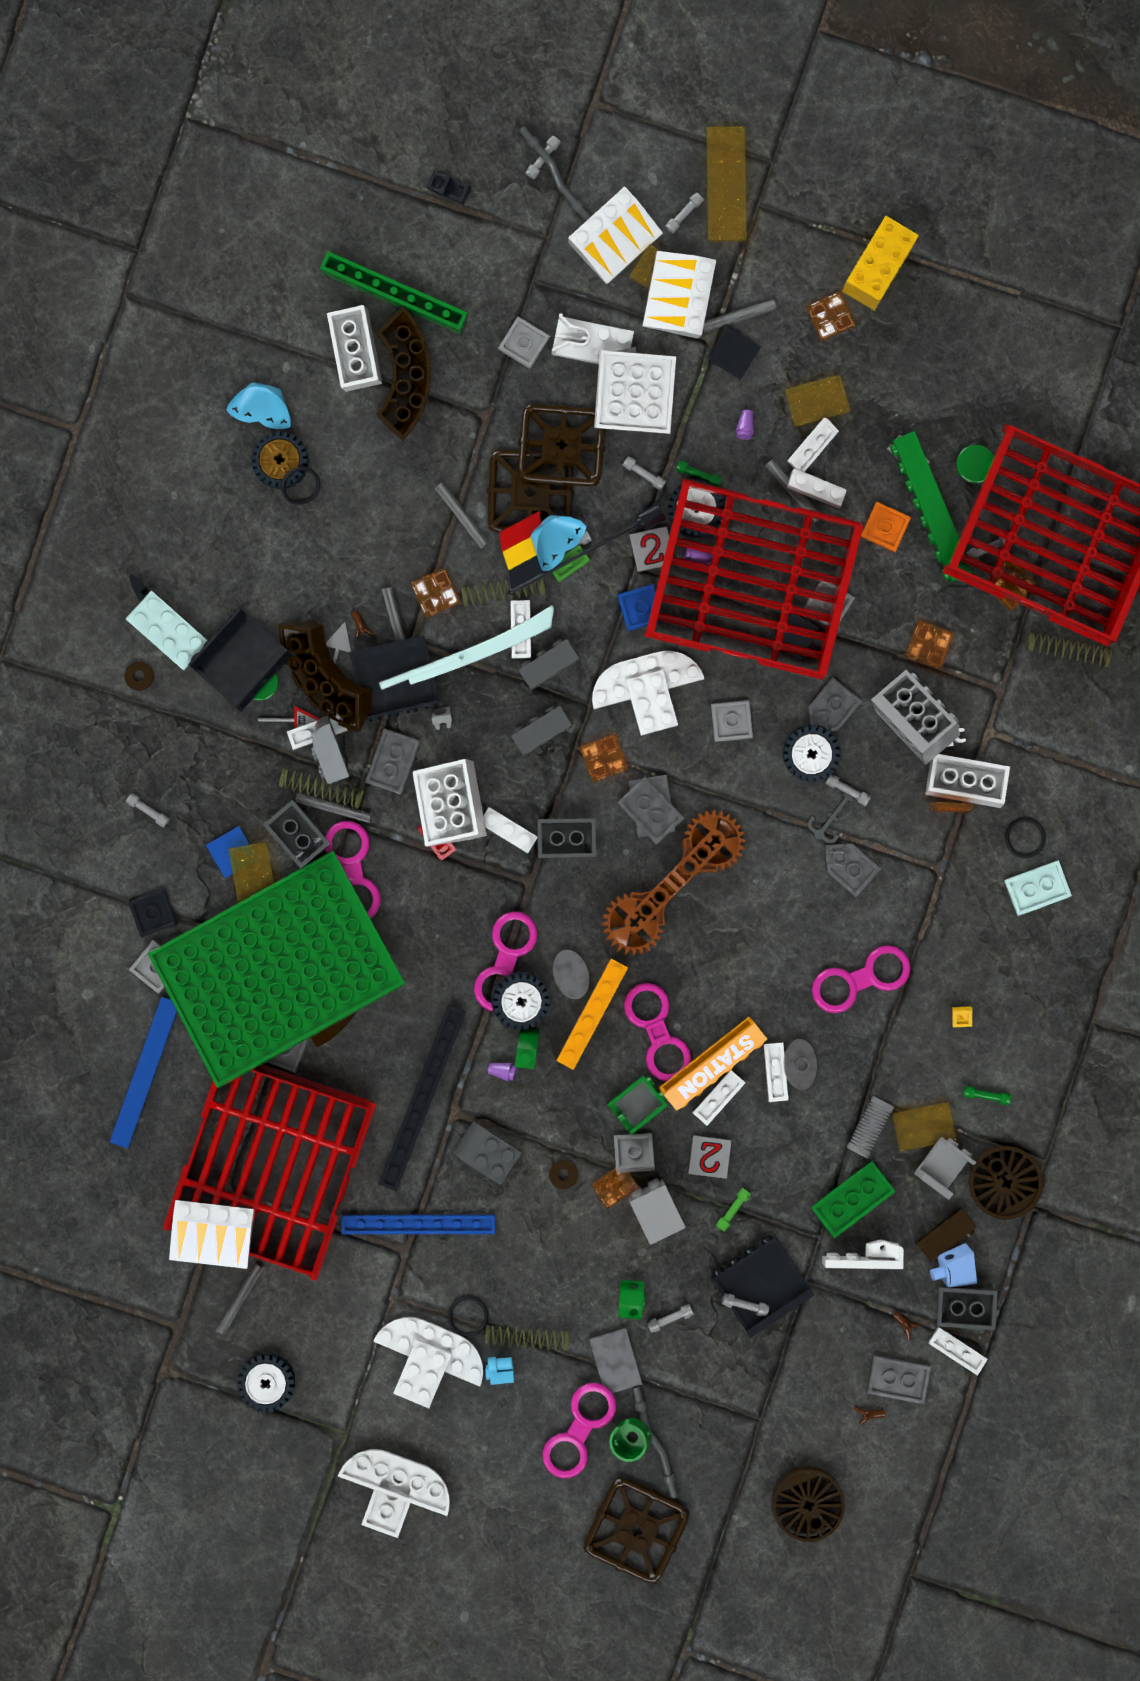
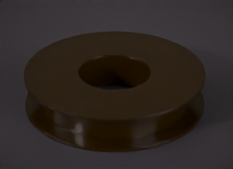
M134 662L127 667L124 678L130 688L136 691H143L151 686L154 674L151 667L146 663ZM137 671L144 673V679L140 682L134 679V674Z
M558 1161L550 1169V1181L558 1189H569L578 1180V1170L569 1161ZM563 1169L569 1172V1178L564 1181L558 1177L559 1171Z

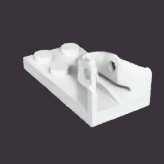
M560 313L552 355L599 364L597 354H600V350L617 351L631 348L634 331L566 318Z
M876 1240L866 1243V1257H860L857 1253H846V1256H840L838 1253H827V1256H822V1264L825 1268L903 1269L904 1251L898 1243Z

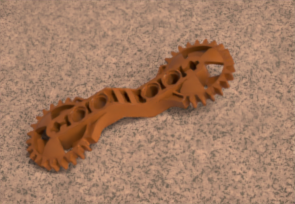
M715 810L710 815L708 811H705L703 816L699 813L697 819L693 818L691 820L692 825L688 824L686 826L689 831H685L683 835L688 838L682 840L683 856L678 865L651 891L644 893L631 892L629 898L625 893L622 895V900L620 897H616V903L613 901L609 903L611 908L607 907L605 909L608 914L602 916L606 921L601 926L607 928L602 932L609 935L605 940L613 941L610 947L617 945V952L624 949V955L630 951L631 955L634 956L636 950L641 955L643 954V949L646 952L650 951L649 945L651 947L656 946L655 941L661 939L657 934L663 933V930L659 927L665 925L664 909L669 900L695 875L705 872L716 873L718 867L723 872L725 866L728 869L731 868V863L736 864L738 862L736 858L742 857L739 851H743L745 847L740 844H743L746 840L740 838L744 832L738 831L741 825H734L736 819L730 821V814L723 817V811H720L718 815H716ZM698 823L709 831L705 837L697 829L696 825ZM715 838L717 840L716 843L709 847L708 844ZM723 845L731 853V859H728L719 851ZM697 851H703L705 853V858H700L697 854ZM684 864H690L692 872L687 871ZM656 893L662 896V902H658L655 899ZM617 906L628 915L624 920L614 910ZM642 907H647L650 911V914H643L641 910ZM638 918L639 921L633 927H630L631 922ZM621 926H622V928H620V929L611 931L612 928H617V927H621ZM641 929L650 937L651 940L649 942L637 934ZM629 935H631V936H630V940H629V946H626V945H627V942H628Z

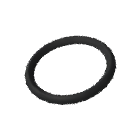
M308 467L291 469L286 473L281 483V491L284 498L296 505L309 503L317 496L320 490L318 474ZM296 471H308L316 479L315 492L306 500L296 501L286 494V480Z
M1021 818L1010 824L1006 831L1005 841L1009 851L1015 856L1031 858L1042 851L1046 835L1043 827L1037 821L1030 818ZM1030 822L1039 828L1042 841L1035 852L1021 854L1012 848L1009 835L1012 828L1018 823Z
M460 1297L449 1308V1325L454 1332L461 1336H475L486 1327L488 1310L485 1304L476 1297ZM464 1300L477 1302L482 1307L485 1315L482 1326L471 1333L458 1330L452 1322L454 1307Z

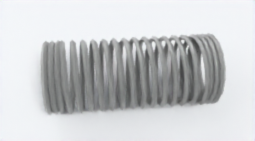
M872 1096L869 1103L871 1106H867L869 1109H866V1111L868 1112H864L866 1115H863L864 1118H861L863 1121H859L861 1124H858V1126L861 1128L856 1127L860 1131L855 1130L856 1133H853V1135L856 1137L851 1136L855 1140L850 1139L851 1142L847 1144L848 1149L866 1158H869V1155H871L870 1150H873L872 1147H875L873 1144H876L875 1141H878L877 1138H879L877 1134H881L880 1132L884 1128L882 1125L885 1126L883 1122H887L885 1119H889L887 1116H890V1114L888 1113H892L894 1108Z

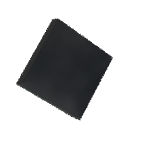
M728 327L708 361L741 380L761 347Z
M789 613L787 624L814 631L818 630L819 627L796 614ZM777 629L773 630L769 638L770 640L775 641ZM784 632L782 643L807 649L813 638ZM783 651L799 661L803 657V655Z
M165 889L128 901L141 938L178 925Z

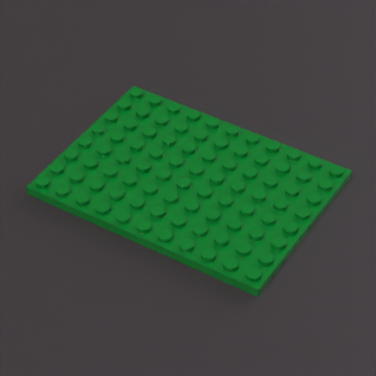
M334 851L148 953L217 1088L226 1085L406 985Z

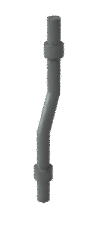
M523 126L519 132L528 141L529 147L532 150L535 149L548 165L557 188L570 202L571 208L576 214L579 213L587 221L591 216L585 210V205L580 200H577L564 185L555 161L540 145L539 139L536 136L534 137Z
M635 1386L632 1389L636 1401L634 1403L636 1411L639 1412L641 1421L651 1431V1444L660 1456L664 1471V1482L668 1486L670 1497L676 1498L678 1497L675 1486L676 1479L671 1471L667 1452L651 1430L646 1412V1401L643 1400L640 1386Z

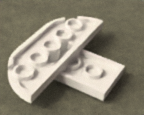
M660 651L619 662L606 669L598 678L593 690V709L631 700L641 736L678 726L668 689L704 680V676L698 665L691 658L675 651Z
M417 1317L396 1319L386 1324L373 1341L409 1356L393 1394L426 1408L430 1407L444 1372L477 1386L481 1385L483 1363L476 1347L465 1337Z
M370 1449L352 1456L343 1465L338 1474V1477L374 1489L361 1524L371 1529L398 1538L410 1503L445 1516L448 1515L450 1505L448 1488L442 1477L435 1470L424 1464L388 1451Z

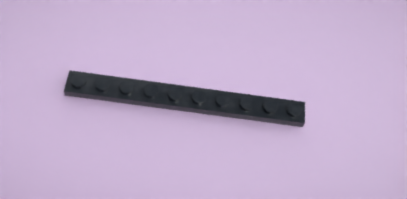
M448 1004L378 1185L394 1191L398 1189L465 1017V1010Z

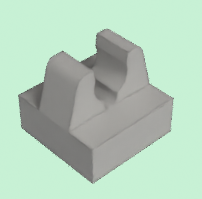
M450 706L431 709L432 722L437 730H440V723H446L447 728L451 727Z

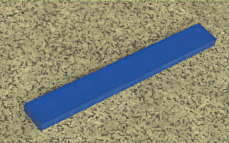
M161 997L110 1143L127 1149L133 1138L177 1014V1010L170 999Z
M342 1214L341 1234H496V1214Z

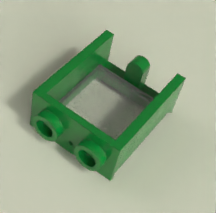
M642 1075L607 1103V1106L631 1135L668 1106L665 1103L667 1098L661 1091L656 1092L653 1088L655 1083L649 1076L645 1078Z

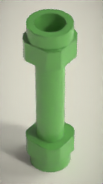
M741 1188L737 1193V1199L723 1218L720 1217L716 1224L724 1232L730 1226L729 1222L744 1201L747 1202L751 1196V1193L744 1188Z

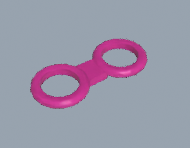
M341 821L334 824L328 830L325 837L330 842V845L325 848L327 854L334 851L332 840L334 835L342 829H352L360 835L362 847L356 856L351 858H342L337 854L336 856L353 886L363 885L371 891L373 903L367 911L371 919L380 907L381 895L377 886L363 876L361 861L366 857L369 850V836L360 824L353 821Z
M513 911L506 913L497 919L493 926L492 938L499 952L494 967L486 968L481 972L474 985L476 1000L489 1011H493L492 1004L482 994V984L485 979L494 974L508 976L509 973L513 972L517 957L526 955L537 942L538 932L536 924L529 916L522 912ZM509 920H521L529 928V940L522 948L510 949L501 942L500 930L503 924Z
M886 945L872 951L866 959L865 967L852 973L835 967L825 969L818 974L813 982V999L818 1007L824 1011L840 1013L853 1005L858 991L873 985L879 990L884 991L897 990L909 978L911 970L909 959L899 948ZM881 954H894L902 962V974L893 983H882L874 975L873 964ZM833 975L844 978L849 984L850 989L847 1000L841 1005L836 1006L824 1002L820 995L822 982L827 977Z
M638 984L630 989L625 997V1014L631 1023L637 1027L646 1028L652 1042L646 1055L647 1068L654 1077L667 1082L691 1063L690 1049L685 1042L677 1037L670 1036L664 1020L668 1015L670 1004L664 990L656 984ZM646 990L656 993L662 1003L659 1015L649 1021L640 1020L632 1011L633 998L639 992ZM665 1044H673L679 1047L684 1057L680 1070L672 1074L660 1072L654 1064L656 1050Z
M587 1383L579 1387L573 1394L571 1412L575 1418L567 1433H559L551 1437L546 1442L542 1452L543 1463L554 1476L572 1478L580 1474L586 1467L588 1450L584 1442L592 1428H601L607 1425L614 1418L617 1409L616 1399L612 1391L606 1386L598 1383ZM596 1391L606 1397L609 1409L603 1418L590 1420L581 1414L578 1403L580 1398L587 1392ZM561 1441L573 1443L580 1452L579 1463L570 1470L557 1468L550 1458L551 1449Z

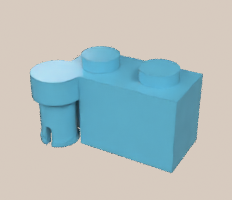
M488 1357V1365H486L485 1370L486 1379L490 1380L491 1385L513 1383L515 1378L513 1357L498 1359L496 1357Z

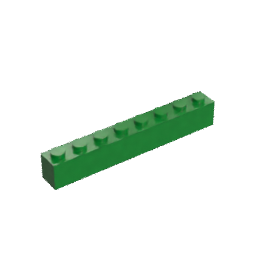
M327 251L321 264L320 271L322 274L396 307L402 308L404 306L408 312L460 335L467 322V312Z
M913 431L892 440L890 450L893 456L898 458V469L901 474L905 475L907 480L905 481V486L908 492L911 491L913 494V505L916 510L919 509L921 514L919 517L923 527L927 528L929 533L927 534V539L930 545H934L936 550L934 552L935 558L938 563L941 562L944 569L945 565L950 564L959 537L916 433ZM962 561L959 562L957 568L971 574L973 573L969 564ZM942 573L944 579L948 580L949 583L958 580Z

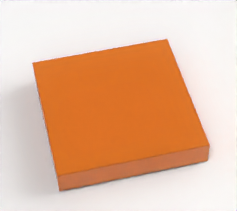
M876 502L861 534V538L895 553L911 517Z

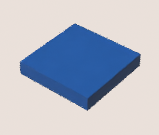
M654 584L617 594L627 631L648 626L656 593Z
M240 826L206 845L225 879L258 860L256 853Z

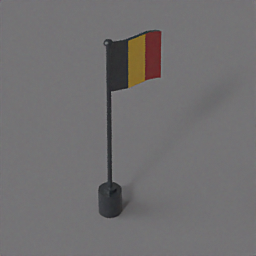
M654 504L636 514L635 524L560 563L549 571H542L531 539L532 532L541 524L540 511L501 531V549L509 571L511 589L508 590L509 595H514V592L636 527L646 531L665 521L661 508L658 504Z

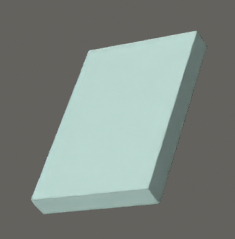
M1059 860L1004 880L1017 916L1072 896Z

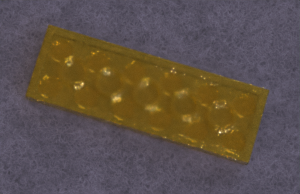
M745 126L707 127L708 242L746 241Z

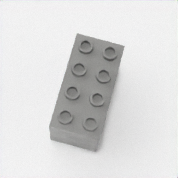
M905 670L873 697L871 701L875 712L926 765L960 736V726L953 713L948 714L944 710L946 708L939 699L935 700L932 697L933 693L927 686L922 687L919 683V678L913 672L910 674Z
M658 1178L647 1182L648 1186L642 1189L640 1186L636 1187L628 1195L629 1202L650 1245L686 1228L663 1179L658 1180Z

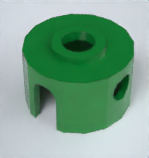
M621 1279L618 1318L641 1320L642 1311L645 1306L644 1281ZM632 1286H637L638 1288H637V1289H631L630 1287H632Z
M627 1418L621 1421L612 1431L609 1439L610 1449L618 1459L625 1462H634L640 1459L650 1447L652 1441L651 1431L643 1421L636 1418ZM635 1432L638 1435V1440L635 1442L630 1441L628 1433Z

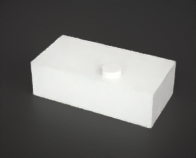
M361 305L327 313L341 388L347 392L382 384L368 309Z
M938 754L930 761L925 795L1001 808L1005 803L1010 767Z

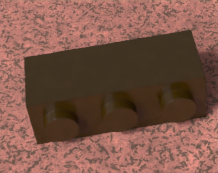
M959 1207L915 1243L930 1262H938L939 1255L948 1249L951 1250L960 1244L958 1241L963 1237L967 1239L975 1233L974 1229L977 1226L963 1208Z

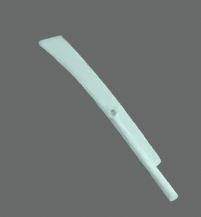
M549 606L520 625L487 641L379 682L380 687L385 689L408 679L410 684H415L476 662L534 637L551 628L554 606Z

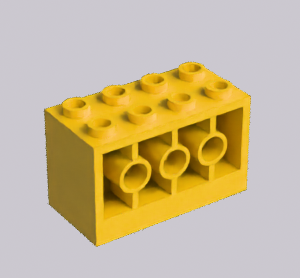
M885 216L847 279L842 292L875 311L919 235Z

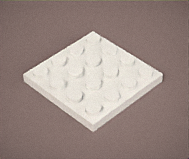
M600 350L594 428L670 434L676 357Z

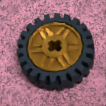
M276 431L275 433L271 432L267 436H263L256 443V447L252 451V467L257 478L263 484L277 490H281V483L287 472L296 467L309 466V458L305 446L297 437L288 432ZM281 456L284 463L281 462V465H278L276 459H279ZM306 471L292 473L286 480L285 489L300 483L302 478L305 477Z

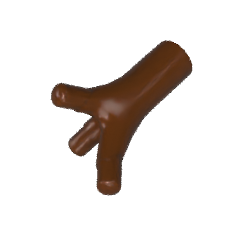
M353 612L351 615L356 624L355 636L359 637L361 631L362 634L366 633L374 637L375 634L365 626L359 612Z
M897 1311L893 1317L903 1327L907 1341H910L911 1327H918L919 1325L909 1322Z
M856 1406L854 1407L855 1411L863 1415V1419L859 1422L860 1425L871 1419L885 1417L884 1410L867 1411Z

